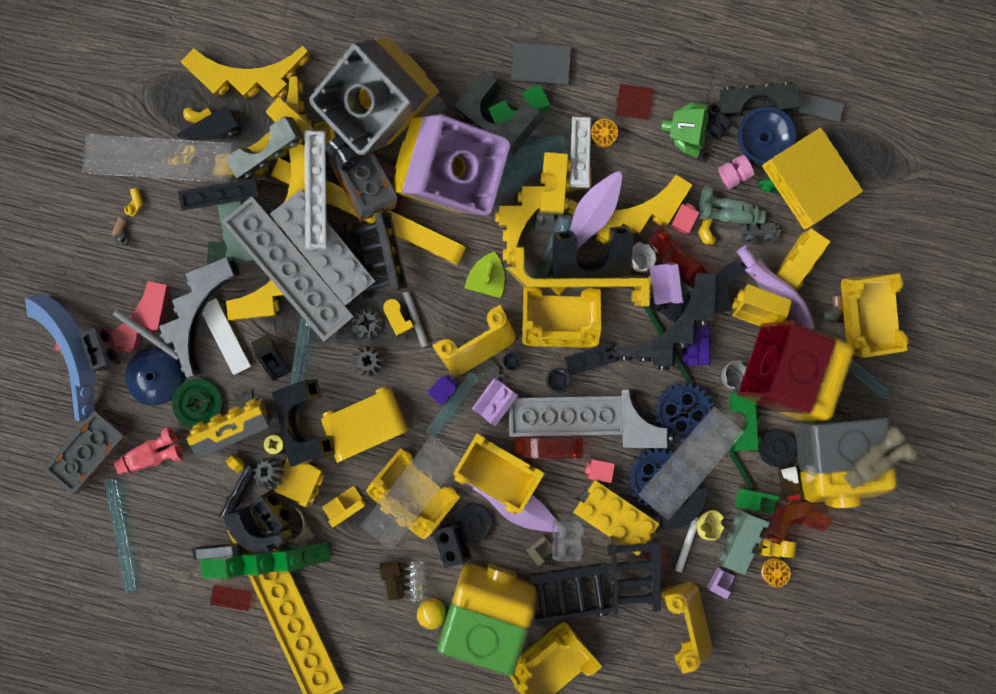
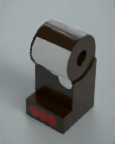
M795 465L778 467L783 501L789 503L804 500Z

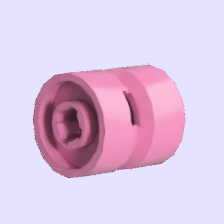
M743 154L733 159L732 163L727 162L718 167L720 177L729 189L740 184V180L746 181L754 176L753 168Z

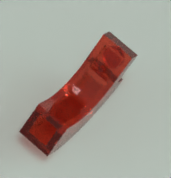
M660 226L648 239L651 249L665 264H678L679 276L693 287H695L697 273L708 274L701 263L685 253L663 227Z
M514 437V456L547 459L583 458V439Z
M806 502L788 503L773 513L768 521V527L764 528L762 539L780 545L786 536L788 527L792 525H804L824 533L829 527L832 518L827 517L823 513L814 512V504Z

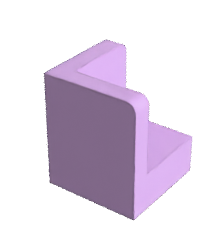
M717 567L707 588L727 599L731 593L728 589L734 576Z

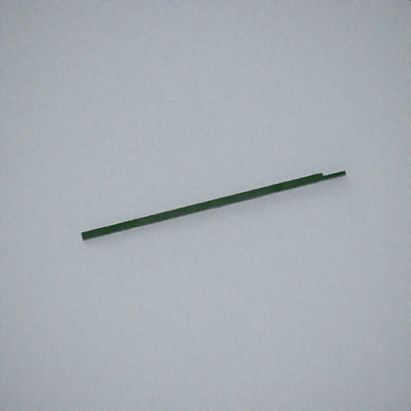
M650 303L649 306H643L659 336L662 335L664 332L653 315L655 312ZM676 355L675 363L685 381L689 384L692 380ZM709 420L748 489L754 488L715 420Z

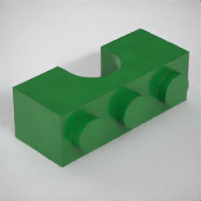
M540 84L523 92L524 101L537 109L541 115L548 112L550 104ZM506 100L488 108L493 124L504 123L516 113V111L508 107Z
M728 393L729 411L739 412L745 417L744 427L739 431H731L732 450H758V445H761L760 434H757V426L760 425L759 415H756L758 404L738 397L737 393Z

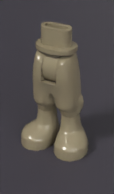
M894 426L888 431L886 439L881 444L871 447L869 452L853 468H849L850 472L843 476L852 489L859 485L863 486L865 485L864 483L870 482L883 473L890 471L894 463L901 459L913 461L917 458L915 451L904 442L903 435ZM899 445L892 453L884 456L888 450Z

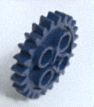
M682 381L679 387L674 382L673 389L667 385L668 392L666 393L661 390L660 392L663 397H656L660 403L653 404L658 409V411L653 412V415L658 416L654 422H660L661 426L673 428L677 443H679L681 438H683L685 444H687L688 438L692 442H695V436L702 439L700 433L708 434L705 428H712L713 426L709 423V420H715L714 417L710 416L716 412V410L710 409L715 404L714 402H708L711 395L704 396L706 389L698 391L700 387L698 384L692 388V382L685 386L684 381ZM690 394L692 396L691 403L684 404L682 402L683 395ZM696 402L699 403L697 407L687 411L688 415L686 417L684 415H681L678 418H676L673 422L669 421L672 417H675L681 413V408H684L686 410ZM669 404L675 405V413L667 414L665 411L666 406ZM694 411H702L703 416L700 420L693 419L692 414ZM683 420L686 422L684 430L676 429L678 421Z
M647 448L646 455L640 452V459L634 457L637 462L636 464H629L633 471H627V473L632 475L631 478L627 479L628 482H632V485L628 488L635 489L632 496L639 495L638 502L644 499L645 507L651 503L652 509L655 508L656 504H658L660 510L663 504L670 508L669 502L672 501L674 504H677L675 498L683 499L680 493H687V490L683 487L690 484L685 481V478L690 477V475L684 474L688 467L681 466L685 461H678L679 454L672 456L673 450L671 449L666 453L665 448H662L660 452L658 448H654V452ZM669 462L672 469L670 472L664 473L662 466ZM646 464H651L653 467L650 474L643 472V467ZM657 473L661 476L675 475L674 479H660L659 483L654 479L641 480L642 477H656ZM667 482L673 483V489L670 492H665L664 485ZM648 483L654 485V490L651 493L645 492V486Z

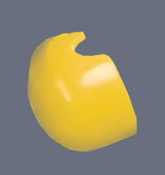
M437 598L423 600L417 610V619L420 625L426 629L433 630L442 626L446 616V607L443 602Z

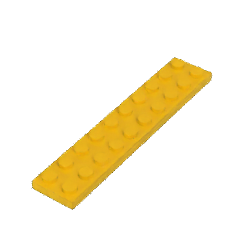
M253 517V520L257 524V526L262 530L266 531V529L259 522V520L256 517ZM229 533L232 542L237 543ZM244 548V554L254 553ZM291 571L248 575L302 693L334 694L344 689L340 676Z

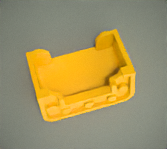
M899 273L842 279L841 293L846 342L853 347V355L866 358L908 351V336L902 330H899L895 293L900 292L903 287V279Z
M524 287L522 343L524 345L593 348L598 346L601 334V289L586 288L581 292L580 296H543L542 290L538 287Z
M500 305L492 309L487 315L490 329L463 346L457 348L449 339H443L432 345L451 374L456 376L462 375L514 343L516 339L515 331Z
M384 386L375 391L376 395L334 413V410L323 414L324 418L321 419L326 436H332L336 462H340L410 430L392 388L387 389Z
M476 434L453 475L456 476L454 480L462 485H465L466 482L506 505L505 510L515 515L516 512L522 513L544 473Z
M400 448L372 481L366 492L374 501L422 539H426L460 496L457 495V492L452 487H443L442 489L412 465L413 456L408 451Z
M685 582L661 588V598L665 599L668 609L673 613L684 612L690 641L682 642L680 652L674 654L676 664L682 674L695 671L713 651L699 588L692 582Z
M561 622L520 655L515 673L510 678L520 694H555L580 672H583L586 676L594 675L602 668V665L566 622Z

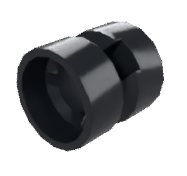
M340 135L331 139L326 145V151L332 159H335V163L343 172L353 169L362 159V155L357 154Z
M554 368L546 376L547 387L556 393L566 391L572 382L570 373L563 368Z

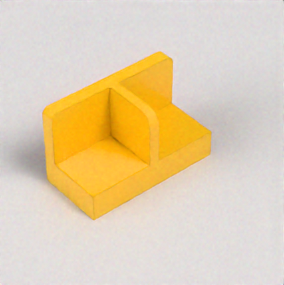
M352 486L322 508L330 520L328 522L333 528L367 504L355 486Z

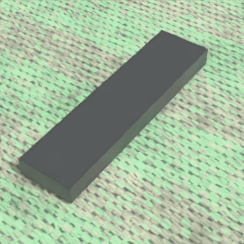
M799 92L800 107L795 112L839 123L844 104ZM765 101L766 105L774 106L770 101Z

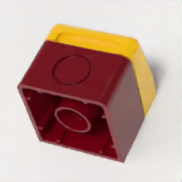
M794 321L762 323L737 396L799 421L828 420L833 415L838 397L842 391L853 356V347L850 344Z

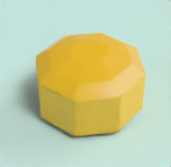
M232 454L226 459L228 466L237 473L241 472L245 467L244 462L237 455Z

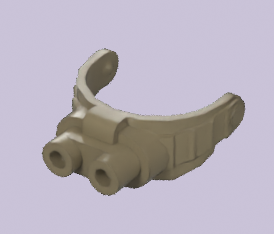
M296 507L295 510L301 515L303 521L302 531L297 537L288 538L286 541L291 542L295 546H305L307 544L305 541L307 539L310 541L315 535L310 531L311 528L307 525L306 517L302 510Z

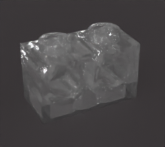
M553 520L552 559L559 562L581 561V556L583 555L581 537L584 533L582 522L576 520ZM569 526H571L572 531L567 536L566 530ZM568 546H571V552L567 555L566 549Z

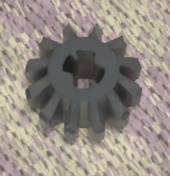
M364 345V352L361 348H357L360 355L353 353L352 356L357 358V361H351V364H358L354 368L355 372L362 369L360 376H364L367 371V377H371V370L377 375L376 367L383 368L382 365L378 364V361L382 362L384 358H377L382 352L379 350L374 354L375 346H372L369 351L368 345ZM370 356L372 364H368V367H366L363 359Z
M275 457L262 458V462H257L258 467L253 469L256 472L253 478L257 480L256 484L269 490L277 489L278 485L283 484L282 478H286L283 472L287 469L282 467V461Z

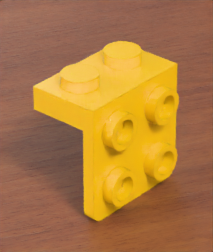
M287 458L284 464L287 470L283 472L286 478H282L283 484L278 485L274 491L298 501L299 505L307 507L309 504H313L317 494L314 492L317 486L320 487L323 482L324 476L322 474L324 470L310 464L290 467Z

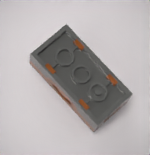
M373 151L363 154L358 165L345 172L338 167L335 159H332L328 153L327 160L360 222L373 217V213L377 211L385 213L395 209L397 195Z
M102 410L93 411L43 469L71 495L79 494L130 436L120 426L116 427L110 421L111 418Z

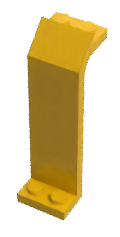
M516 247L512 249V252H509V264H512V267L505 269L523 287L634 286V290L631 293L634 305L649 306V278L532 279L524 271V247Z

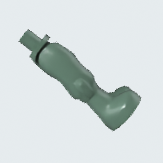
M705 186L703 188L699 202V219H719L723 222L751 225L756 223L764 224L765 210H761L758 206L745 201L714 197L711 187Z

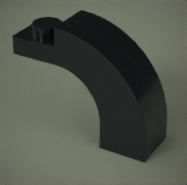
M739 260L724 266L716 273L719 276L717 314L732 310L728 294L729 287L735 278L748 274L745 271L747 266L745 263H741L742 267H740Z
M688 469L690 484L689 494L685 502L676 508L660 510L661 529L667 530L683 527L691 523L701 513L707 498V488H699V484H702V474L698 473V469Z
M249 506L232 510L223 515L225 525L233 539L243 548L254 553H270L277 547L285 544L286 540L292 536L290 529L267 532L259 528L253 520Z

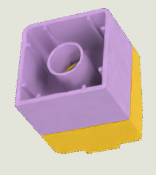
M442 115L413 118L409 124L405 141H402L395 166L396 173L392 188L396 194L453 212L488 215L492 211L510 144L503 137Z

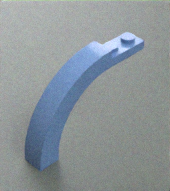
M42 293L26 297L27 316L37 320L50 332L66 361L71 382L75 420H85L95 411L92 383L97 381L95 371L90 370L79 338L81 331L69 313L51 297Z

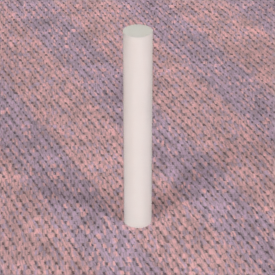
M698 517L690 524L674 569L675 571L682 573L697 530L696 520Z

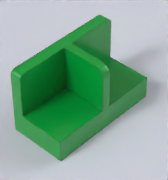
M738 487L734 506L773 514L775 502L779 500L780 496Z

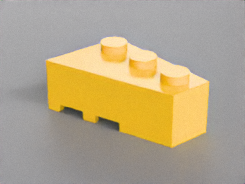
M813 229L801 233L775 275L798 291L804 283L802 280L813 270L815 262L822 256L825 248L831 241Z

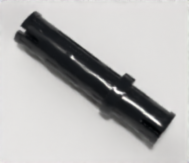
M246 464L230 496L226 497L227 501L219 513L221 518H223V515L235 510L237 506H240V500L255 474L253 469L256 468Z

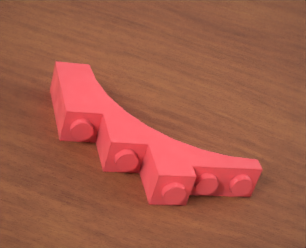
M148 281L143 297L135 311L130 315V318L151 333L155 334L156 330L161 331L159 326L164 324L171 286ZM125 323L110 332L117 354H119V349L126 352H132V349L139 350L142 335ZM56 342L55 349L60 350Z

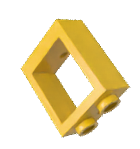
M747 284L744 290L739 291L737 298L733 299L731 304L733 312L731 316L757 326H761L762 323L783 322L788 316L792 300Z

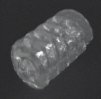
M422 560L406 561L410 566L405 567V570L410 571V574L405 575V578L410 579V582L405 583V585L411 587V589L406 590L405 593L410 594L411 597L406 598L405 601H425L430 596L428 592H424L429 590V585L425 584L429 582V578L425 576L429 574V570L424 569L429 566V563Z

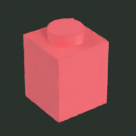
M687 203L685 205L681 204L669 227L685 235L689 234L699 212L695 211L696 207Z
M591 459L590 463H586L585 474H588V479L611 483L615 464Z

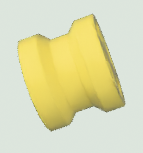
M278 434L268 436L264 441L265 450L270 454L281 452L285 448L283 437Z

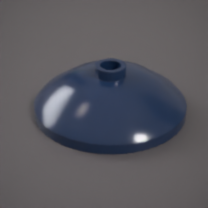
M768 106L759 107L749 112L741 121L737 133L738 144L748 159L758 164H765L795 144V126L790 117L782 110ZM761 135H766L767 140L763 141Z
M160 348L142 350L133 356L127 365L125 372L126 386L130 394L141 403L147 405L167 403L172 400L176 389L183 383L181 364L178 359L176 360ZM149 373L153 374L152 380L148 379Z

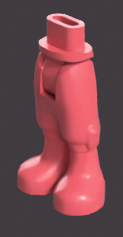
M168 426L162 429L161 437L158 439L146 440L143 444L121 455L119 459L114 461L117 473L119 475L123 473L129 474L151 466H158L163 460L170 458L175 462L183 460L180 444H175L161 452H156L157 449L178 441L172 428Z

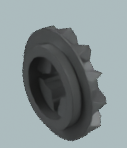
M362 308L353 316L352 328L358 336L372 338L381 331L382 318L376 310ZM364 315H366L368 320H375V322L369 325V331L366 326L359 325L364 322Z

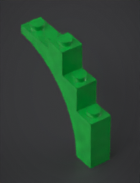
M320 542L273 550L270 553L264 554L247 553L230 557L200 559L202 578L229 579L242 575H262L270 572L299 570L306 566L330 561L328 542Z

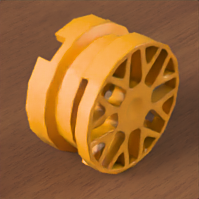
M609 119L598 120L591 129V140L594 142V145L600 148L611 146L618 135L617 126Z
M769 558L763 563L761 568L763 579L773 587H781L787 584L790 579V568L779 558Z

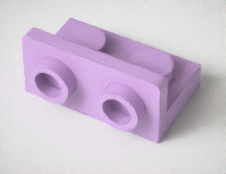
M494 378L472 409L489 423L496 426L518 395Z

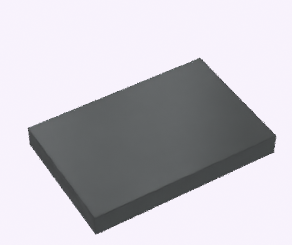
M514 42L511 82L568 86L571 47Z

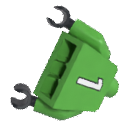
M691 102L681 107L680 110L674 111L673 120H663L661 129L662 131L670 132V138L682 152L698 157L701 162H707L708 160L703 159V153L710 155V151H700V149H703L708 117H713L717 114V112H712L711 108H716L717 104L712 103L707 106V104Z

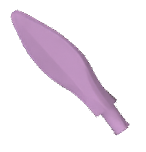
M616 171L597 183L579 202L569 230H572L578 238L577 250L585 241L600 231L612 216L621 190L622 171Z
M747 245L736 251L737 254H739L747 266L745 271L756 281L760 289L792 300L786 319L814 330L815 326L810 311L798 292L771 272L761 259L756 260Z
M472 486L473 490L484 496L507 520L514 524L540 531L557 532L561 530L558 521L552 513L533 495H531L522 513L516 512L513 515L505 510L506 505Z

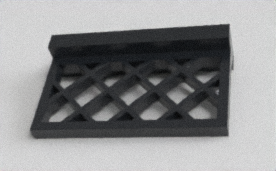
M256 177L180 190L178 191L181 210L185 211L247 200L250 197L259 198V189L264 184L263 179L256 180Z

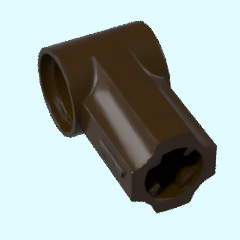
M399 560L380 563V575L382 581L384 580L387 600L394 601L404 598Z

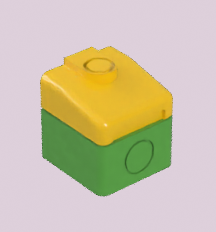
M466 563L462 567L440 634L437 651L513 676L534 614L535 586L533 584L530 585L528 581L516 578V571L489 563L487 568L473 563Z

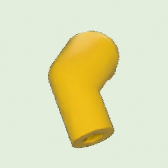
M186 108L183 111L184 118L192 123H197L212 114L209 108L200 113L192 110V108Z

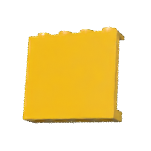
M821 127L762 165L804 230L863 192L859 182L855 180L848 166L844 163Z

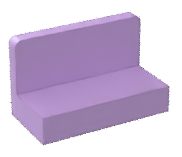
M667 263L651 266L650 274L654 303H682L678 264Z

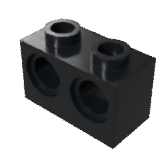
M108 327L92 328L79 334L91 371H105L121 364Z
M273 489L261 495L249 505L250 510L267 532L284 530L296 520Z
M461 521L442 526L433 531L434 541L437 544L444 568L463 564L473 558Z

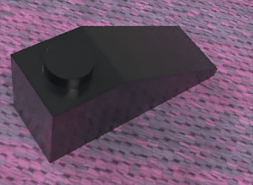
M225 106L177 133V136L182 141L225 139L236 136L241 127L232 111Z

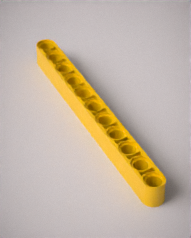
M278 158L270 176L290 185L291 163ZM326 181V203L358 218L343 188ZM377 211V212L373 213V217H371V218H369V219H366V220H363V221H365V222H367V223H373V222H375V216H374V214L383 213V212H382V211ZM392 211L385 212L391 213L397 237L456 265L459 264L466 249L465 246Z

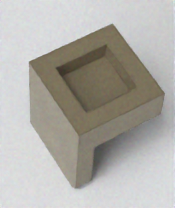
M544 534L526 548V552L538 566L555 550Z

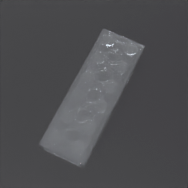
M713 407L638 495L665 519L669 520L741 437L744 431L716 407Z
M432 435L360 527L389 551H392L451 475L461 459Z

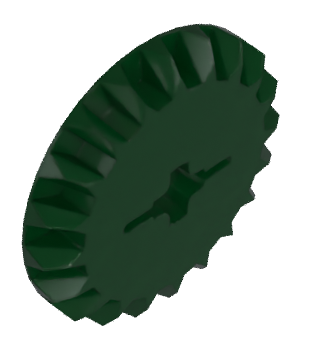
M190 379L183 382L176 389L172 398V409L176 418L183 425L193 428L199 422L204 424L210 422V418L221 413L222 396L213 383L205 379ZM195 398L202 401L207 400L200 405L199 409L197 406L187 407L195 402Z

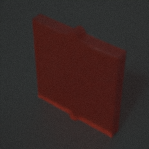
M620 84L618 98H616L617 108L615 116L649 120L650 107L653 105L651 102L653 89Z

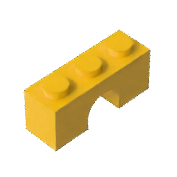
M544 153L543 175L554 177L557 181V187L550 192H541L540 213L563 215L564 210L568 209V198H565V191H569L570 179H566L567 171L570 172L571 160H568V154Z

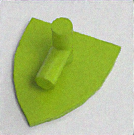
M495 251L485 255L476 262L467 277L465 289L501 299L505 276L501 260Z

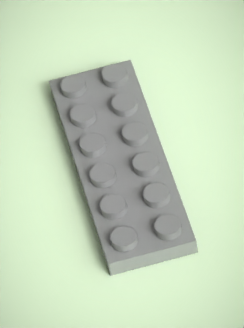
M301 189L270 214L344 305L375 282L374 278L327 220L326 249H306L305 193Z
M622 396L516 398L509 407V437L622 435Z

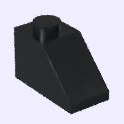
M269 334L251 342L255 357L272 381L289 373L286 363Z

